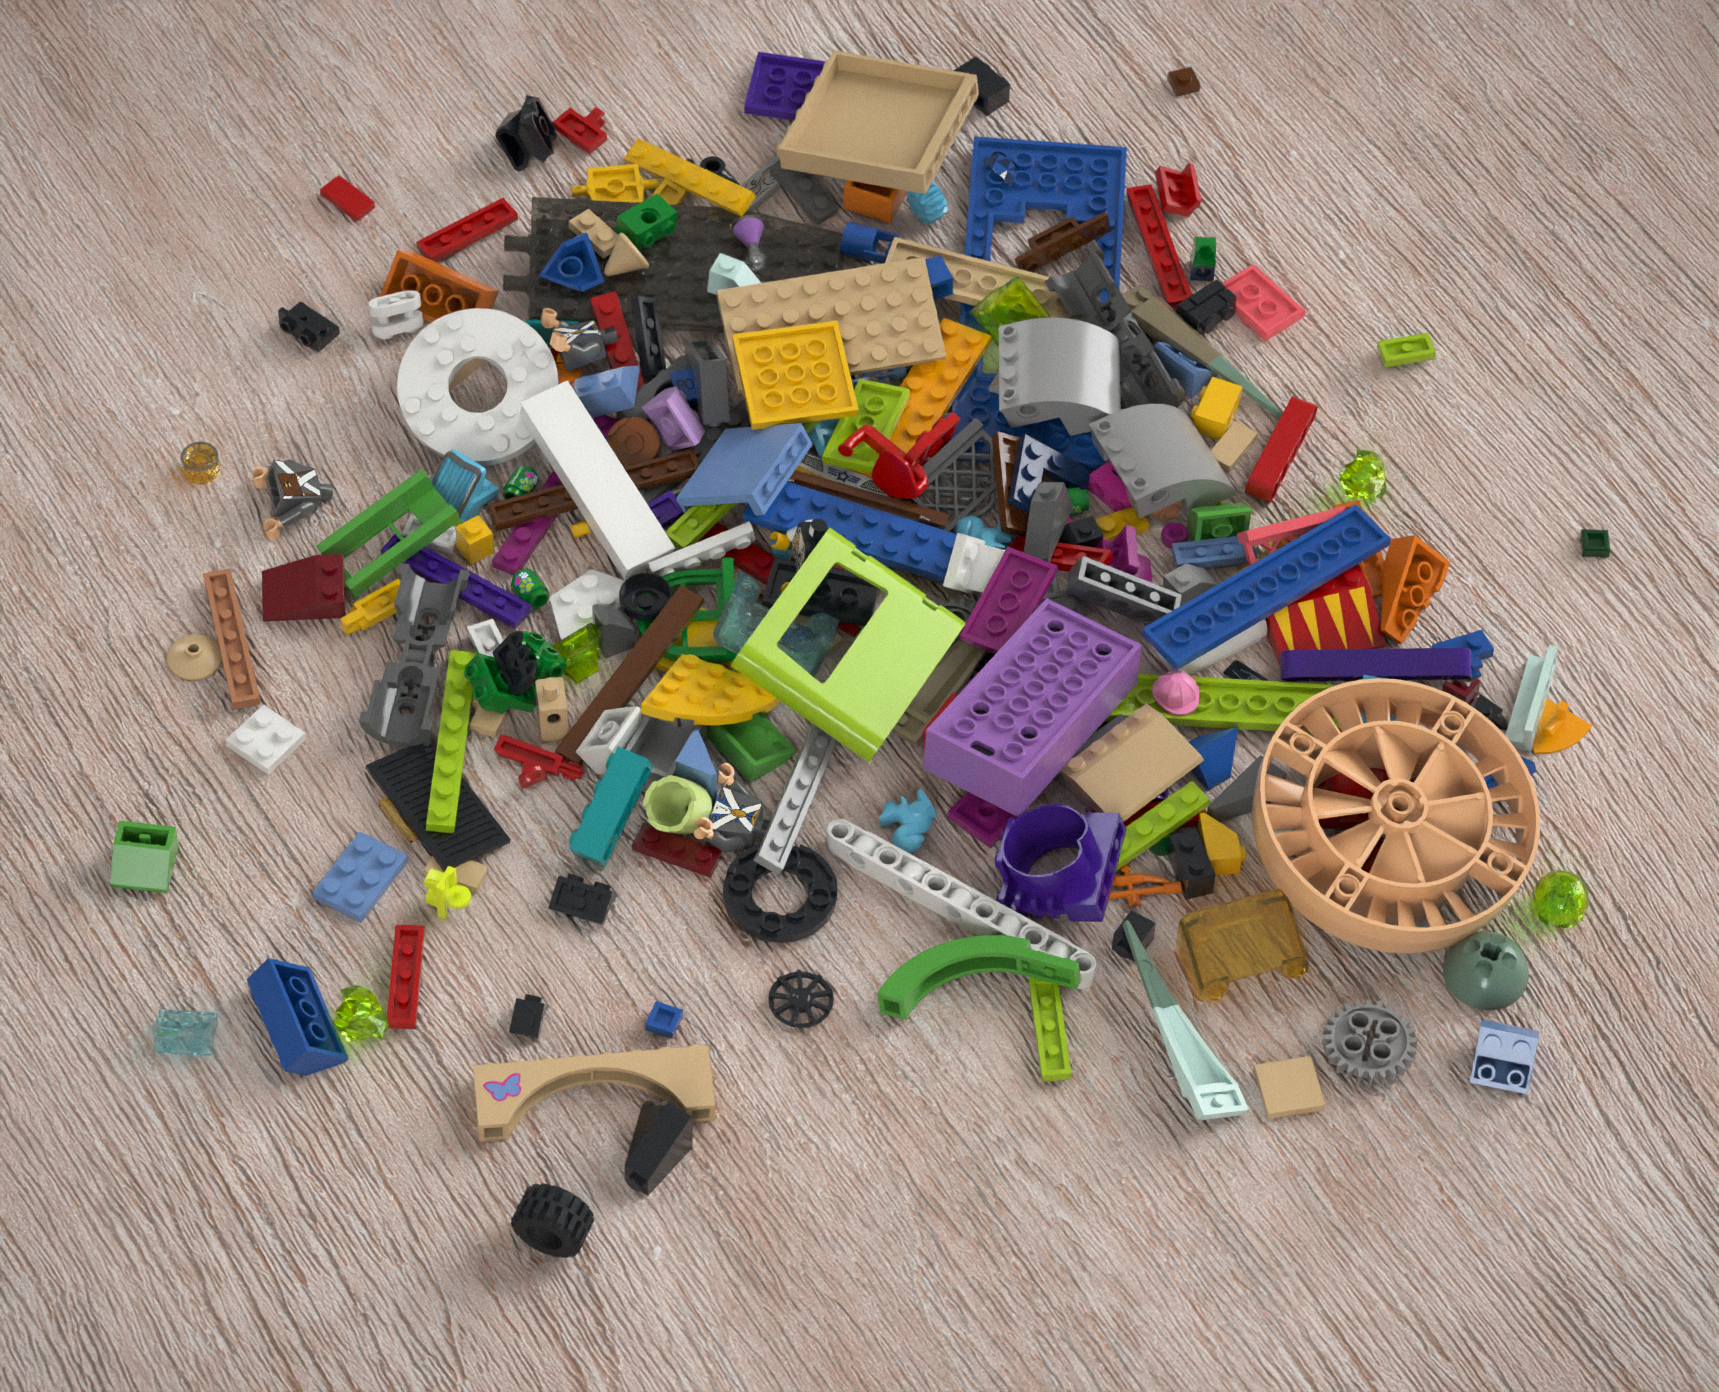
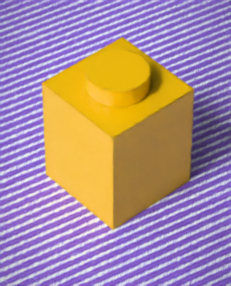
M479 515L455 526L456 546L470 565L494 553L493 533Z

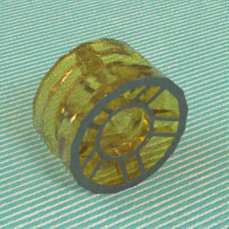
M194 442L183 449L181 464L185 479L194 484H207L218 477L220 473L219 455L213 445L206 442Z

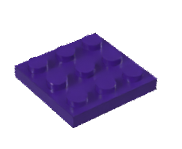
M758 52L744 106V113L795 120L797 110L803 106L806 94L812 90L815 78L820 76L825 61Z

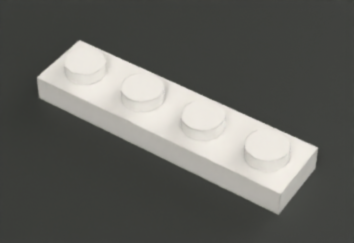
M749 521L648 562L651 574L663 577L683 569L692 570L705 560L710 558L716 560L723 557L727 551L735 548H746L752 541L756 540L753 528Z

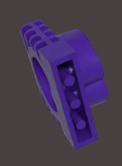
M1047 804L1025 812L1016 819L1008 818L1006 828L1001 832L1000 850L995 854V866L999 869L1003 879L1002 888L997 893L996 901L1025 917H1028V914H1035L1036 918L1043 919L1045 914H1051L1053 919H1059L1061 914L1067 915L1069 920L1074 922H1103L1126 834V828L1120 814L1087 812L1086 817H1084V815H1081L1070 806ZM1059 848L1079 849L1076 859L1066 867L1049 874H1029L1033 864L1044 854Z

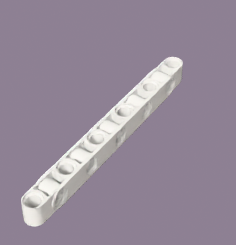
M836 819L829 823L827 827V849L834 856L977 936L1004 935L1029 939L1030 943H1036L1030 944L1031 950L1042 951L1050 955L1079 962V970H1085L1080 971L1081 982L1077 988L1086 989L1093 984L1096 960L1090 953L871 832L865 831L843 819Z

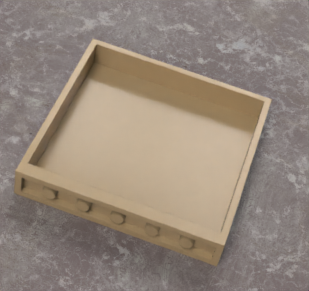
M834 50L829 60L825 61L820 76L815 78L812 90L806 94L803 106L797 110L792 125L788 126L786 136L777 146V156L780 158L781 168L926 194L979 95L977 75Z

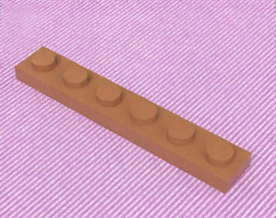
M224 569L203 573L232 708L234 710L260 705L259 692L231 570Z

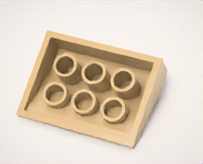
M1146 703L1120 724L1114 726L1112 730L1100 739L1093 742L1079 755L1072 758L1061 769V773L1070 792L1097 813H1119L1124 822L1203 762L1204 759L1161 713Z

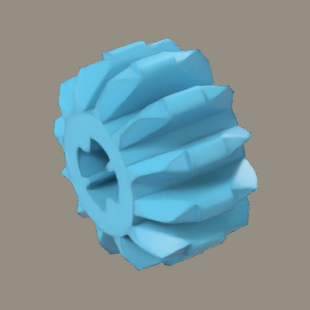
M932 181L926 194L906 191V201L910 205L909 209L913 211L914 216L918 217L921 223H934L947 212V201L944 199V193L940 191V186H936L934 181Z

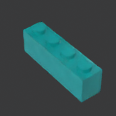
M619 746L615 753L610 754L606 762V773L603 779H598L594 787L595 795L591 804L588 803L583 809L581 815L583 820L580 827L571 834L569 849L574 855L601 867H606L654 767L649 759Z

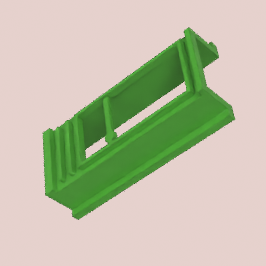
M420 469L320 542L316 547L322 555L343 554L344 559L388 526L401 540L353 576L344 567L345 587L355 599H358L359 594L398 567L399 563H403L449 528L459 525L462 521L455 508L451 504H447L434 488L423 469ZM411 511L422 526L404 538L392 523Z

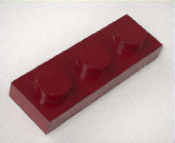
M647 823L642 824L632 843V850L709 878L712 877L722 857V851L718 848L675 833L657 830Z

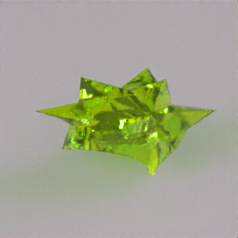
M1357 450L1356 459L1345 465V471L1339 472L1341 484L1345 488L1346 496L1375 502L1376 498L1382 499L1386 492L1385 478L1387 475L1384 462L1376 452Z
M350 986L341 989L343 1002L335 1011L338 1017L333 1020L337 1030L346 1037L348 1042L377 1037L382 1041L384 1032H387L389 1024L376 995L363 986Z

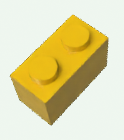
M1212 377L1208 386H1203L1199 397L1201 402L1199 405H1194L1190 417L1200 434L1217 440L1222 438L1229 429L1240 405L1242 386Z

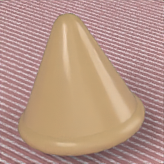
M619 233L618 240L605 266V275L613 276L639 269H648L649 264L624 233Z

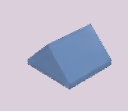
M1156 342L1154 346L1156 354L1171 379H1177L1185 394L1191 399L1202 390L1203 386H1207L1210 383L1212 377L1216 378L1218 375L1168 343Z
M699 730L692 732L675 760V776L701 785L707 790L712 801V807H714L717 801V773Z

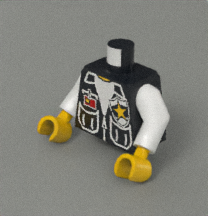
M821 519L806 520L788 530L786 535L773 532L769 538L775 540L776 543L771 547L785 551L788 549L791 541L794 563L798 572L827 532L828 527L827 523ZM829 572L819 585L827 584ZM789 582L782 585L781 592L785 590Z

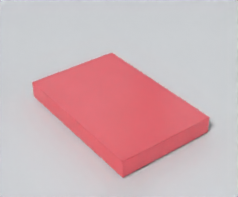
M1254 264L1222 283L1226 289H1229L1236 295L1235 314L1265 341L1305 316V310Z

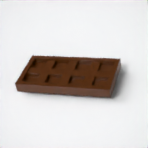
M997 432L992 436L1001 532L1026 538L1029 514L1008 503L1017 449L1021 437ZM1042 475L1041 482H1046V476Z

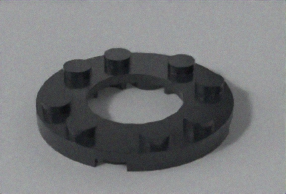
M760 844L747 849L731 863L723 884V903L730 919L748 935L768 942H794L814 934L831 918L837 902V881L828 862L814 850L801 844L800 847L793 846L781 871L799 877L805 883L808 890V898L805 904L796 912H788L786 915L763 911L761 907L755 904L752 897V889L756 881L765 874L772 872L754 861Z

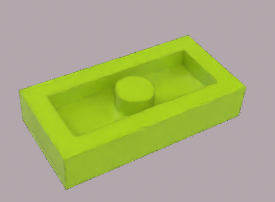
M1429 333L1381 340L1377 344V350L1384 368L1433 360L1436 355Z

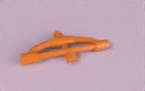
M1126 864L1120 869L1122 873L1124 872V875L1114 876L1112 886H1127L1128 890L1111 892L1108 900L1127 897L1129 908L1133 905L1141 907L1139 896L1164 893V895L1182 892V886L1180 881L1172 882L1161 876L1145 875L1142 873L1130 874L1129 872L1132 871V868ZM1143 882L1163 884V886L1133 889V885L1143 884Z

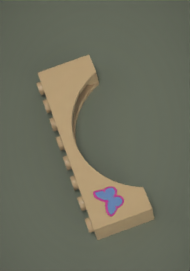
M692 1044L687 1047H661L656 1050L645 1051L635 1049L622 1053L603 1052L598 1055H572L570 1057L554 1059L545 1057L540 1060H514L508 1063L497 1064L487 1062L473 1066L479 1142L509 1139L520 1119L537 1103L564 1089L591 1083H616L639 1088L657 1096L663 1101H670L692 1116V1123L715 1121V1098L708 1045Z

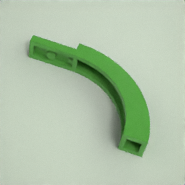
M982 935L956 939L927 949L899 967L886 980L877 993L879 1010L882 1014L907 1020L914 1007L937 987L966 975L984 972L1014 973L1077 989L1081 982L1079 962L1069 958L1050 955L1042 951L1031 950L1030 940L1019 937Z

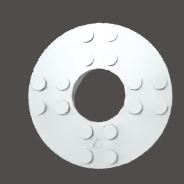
M465 309L447 314L435 320L413 339L399 367L397 394L406 424L414 436L429 450L444 457L446 452L455 449L481 466H491L509 461L523 454L536 443L520 417V402L559 385L558 372L549 347L542 337L527 323L513 315L498 310ZM475 358L484 359L496 366L507 381V392L502 402L494 409L483 413L468 412L459 408L449 394V385L454 379L455 374L464 364Z

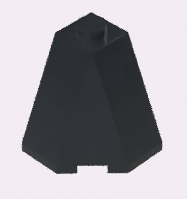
M653 1101L644 1102L624 1165L625 1181L631 1189L641 1191L649 1196L692 1149V1116L670 1101H662L659 1105H655Z

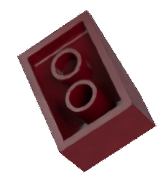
M343 554L314 555L263 570V622L334 619L346 616Z

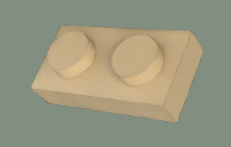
M587 209L569 221L568 228L577 236L588 233L593 250L603 259L612 253L618 240V234L591 210Z

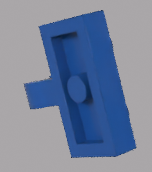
M1483 630L1432 644V648L1471 649L1472 678L1470 679L1481 677L1482 674L1479 671V668H1483L1481 660L1492 657L1494 648Z

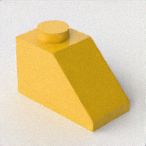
M1199 813L1197 830L1200 832L1202 844L1215 875L1240 873L1241 862H1245L1246 855L1244 845H1239L1238 834L1208 814Z

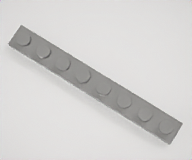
M813 723L754 858L755 862L777 875L785 866L837 742L836 739Z

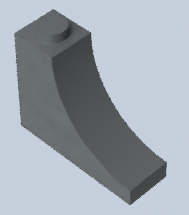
M711 338L684 341L685 352L691 365L695 383L699 417L704 425L707 424L710 427L721 426L723 422L730 421L726 359Z

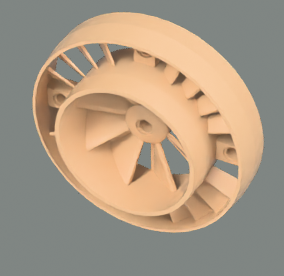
M1377 678L1342 683L1310 697L1286 717L1270 741L1258 770L1252 802V824L1257 850L1271 880L1289 903L1309 921L1335 937L1357 946L1390 953H1417L1441 949L1458 943L1486 926L1510 902L1530 870L1538 848L1540 811L1534 783L1521 756L1509 739L1482 713L1466 702L1436 688L1411 681ZM1360 713H1365L1367 723H1363ZM1390 715L1396 716V721H1390ZM1335 717L1340 729L1342 730V733H1340V731L1338 730L1337 726L1331 718ZM1420 722L1422 724L1432 727L1433 729L1430 730L1425 727L1419 726L1418 724ZM1307 729L1313 736L1309 735L1303 730ZM1457 742L1461 744L1463 747H1465L1470 753H1472L1479 761L1474 764L1473 761L1456 745ZM1274 757L1306 776L1307 779L1302 786L1267 774L1268 767ZM1370 768L1386 769L1389 780L1381 783ZM1342 773L1373 792L1371 799H1365L1316 787L1326 779ZM1492 775L1498 786L1488 789L1484 777ZM1416 777L1414 783L1409 781L1410 778L1414 779ZM1506 800L1511 813L1493 815L1492 802ZM1266 801L1275 802V803H1281V804H1287V805H1293V806L1266 804ZM1367 812L1370 819L1328 839L1319 825V819ZM1492 826L1515 828L1517 843L1490 839ZM1292 829L1289 832L1275 834L1273 830ZM1384 834L1386 837L1370 872L1367 873L1361 870L1379 838ZM1292 855L1296 856V859L1291 861L1287 858ZM1469 876L1503 895L1496 904L1476 916L1456 895ZM1449 902L1461 921L1446 925L1439 909ZM1427 916L1430 927H1416L1414 920ZM1386 923H1398V926L1389 925Z

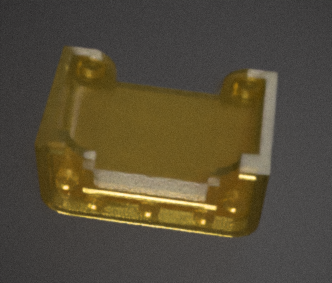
M1274 889L1193 911L1185 915L1179 922L1176 949L1200 1002L1207 1000L1215 1001L1222 998L1229 987V982L1279 968L1285 977L1298 978L1308 973L1309 962L1293 908L1288 897L1281 889Z

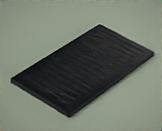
M429 737L422 744L406 747L367 764L365 769L445 872L448 866L455 868L469 860L509 844L511 839L463 777L461 779L454 833L426 831L437 744L432 737Z

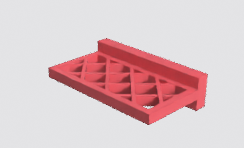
M1345 506L1237 533L1239 544L1244 546L1248 566L1259 561L1254 556L1252 546L1261 545L1269 550L1266 555L1268 556L1277 550L1276 547L1281 539L1292 542L1295 540L1292 536L1298 535L1300 537L1345 511ZM1274 541L1272 546L1267 544L1268 542Z

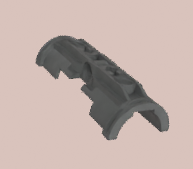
M1092 240L1086 245L1090 255L1085 263L1075 271L1049 277L1045 284L1049 291H1056L1070 317H1080L1082 321L1103 328L1118 338L1120 401L1123 409L1144 404H1166L1178 408L1185 398L1184 389L1177 379H1171L1145 333L1130 314L1131 309L1103 263L1104 253L1096 241ZM1104 289H1107L1109 298L1105 303H1102L1100 294ZM1140 354L1143 355L1142 362L1144 364L1138 363L1141 359ZM1156 373L1158 383L1156 386L1151 387L1149 378L1151 374Z
M399 563L397 575L400 579V585L394 604L399 616L393 640L396 643H403L405 645L400 663L387 662L382 683L379 680H375L367 712L361 711L359 724L368 735L383 743L394 746H416L428 740L431 734L433 719H429L440 670V668L434 667L435 654L439 648H443L446 645L458 597L467 587L470 571L460 570L458 578L450 581L449 584L425 582L424 578H421L411 570L409 564ZM428 616L437 618V621L431 625L422 622ZM424 634H427L428 640L424 641ZM412 685H416L417 687L413 690L412 698L409 695V689L412 688ZM410 706L415 709L410 715L400 714V710L403 707Z

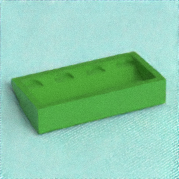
M762 712L753 714L752 719L726 725H707V737L748 782L762 777L793 757L797 751Z

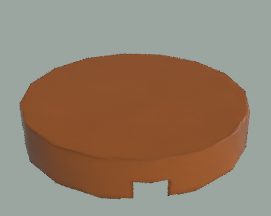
M627 417L616 422L607 437V443L623 467L657 458L661 446L660 436L655 426L646 419L639 417Z

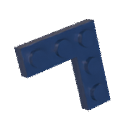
M1025 434L1019 439L1008 503L1029 514L1031 500L1039 482H1041L1042 475L1055 482H1064L1066 488L1080 487V489L1088 490L1091 470Z

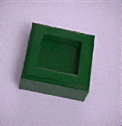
M1581 529L1582 556L1609 557L1610 543L1608 530Z

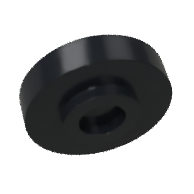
M651 573L631 576L624 581L619 590V602L622 611L630 618L639 621L655 620L672 597L668 582L662 577ZM637 605H638L640 608H642L643 611L638 610V609H637Z

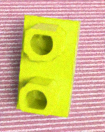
M448 866L444 873L433 868L430 869L424 880V887L429 888L425 900L427 904L437 907L438 917L446 919L449 906L454 909H463L470 904L471 893L469 889L465 886L457 885L456 868Z

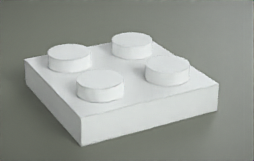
M263 704L226 739V746L269 775L306 740V733Z

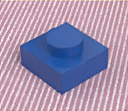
M656 1001L645 1023V1030L673 1039L682 1020L683 1009Z

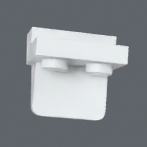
M957 533L943 586L972 594V590L983 593L1005 550L985 545L986 541Z

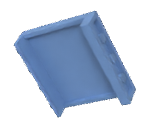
M801 423L771 425L752 430L751 427L725 429L679 493L676 500L684 513L692 506L748 502L755 515H764L813 443Z

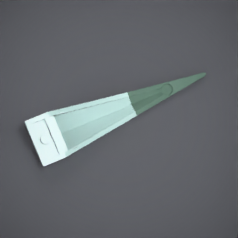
M1126 920L1123 923V928L1182 1095L1184 1098L1189 1099L1197 1121L1243 1115L1249 1109L1237 1082L1222 1066L1192 1026L1154 967L1131 923Z

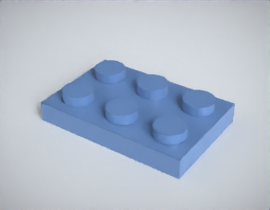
M359 831L312 892L313 899L362 923L408 863V855Z

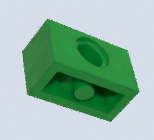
M657 193L618 215L616 233L618 235L619 233H624L638 250L644 247L647 248L658 239L668 236L676 230L678 212Z

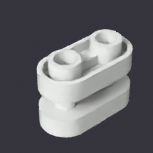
M408 290L372 299L369 302V311L371 316L376 317L371 321L372 333L380 339H389L396 334L418 331L424 324L422 312L416 310L421 306L420 294L417 291Z

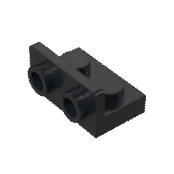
M301 301L289 311L284 307L278 310L279 326L287 334H292L307 347L310 346L317 352L321 351L340 334L339 326Z
M568 874L567 878L558 876L548 909L604 926L612 900L615 901L617 896L613 891H610L611 886L596 881L594 886L583 883L584 878L573 874Z

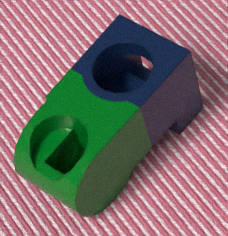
M1194 237L1193 250L1189 261L1190 281H1214L1216 237ZM1201 267H1206L1210 271L1208 273L1201 274L1198 273L1196 270Z

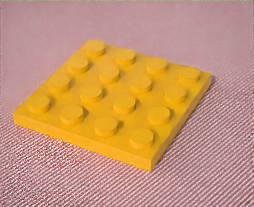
M838 321L732 334L733 348L752 430L766 428L771 425L798 424L858 416L859 409Z

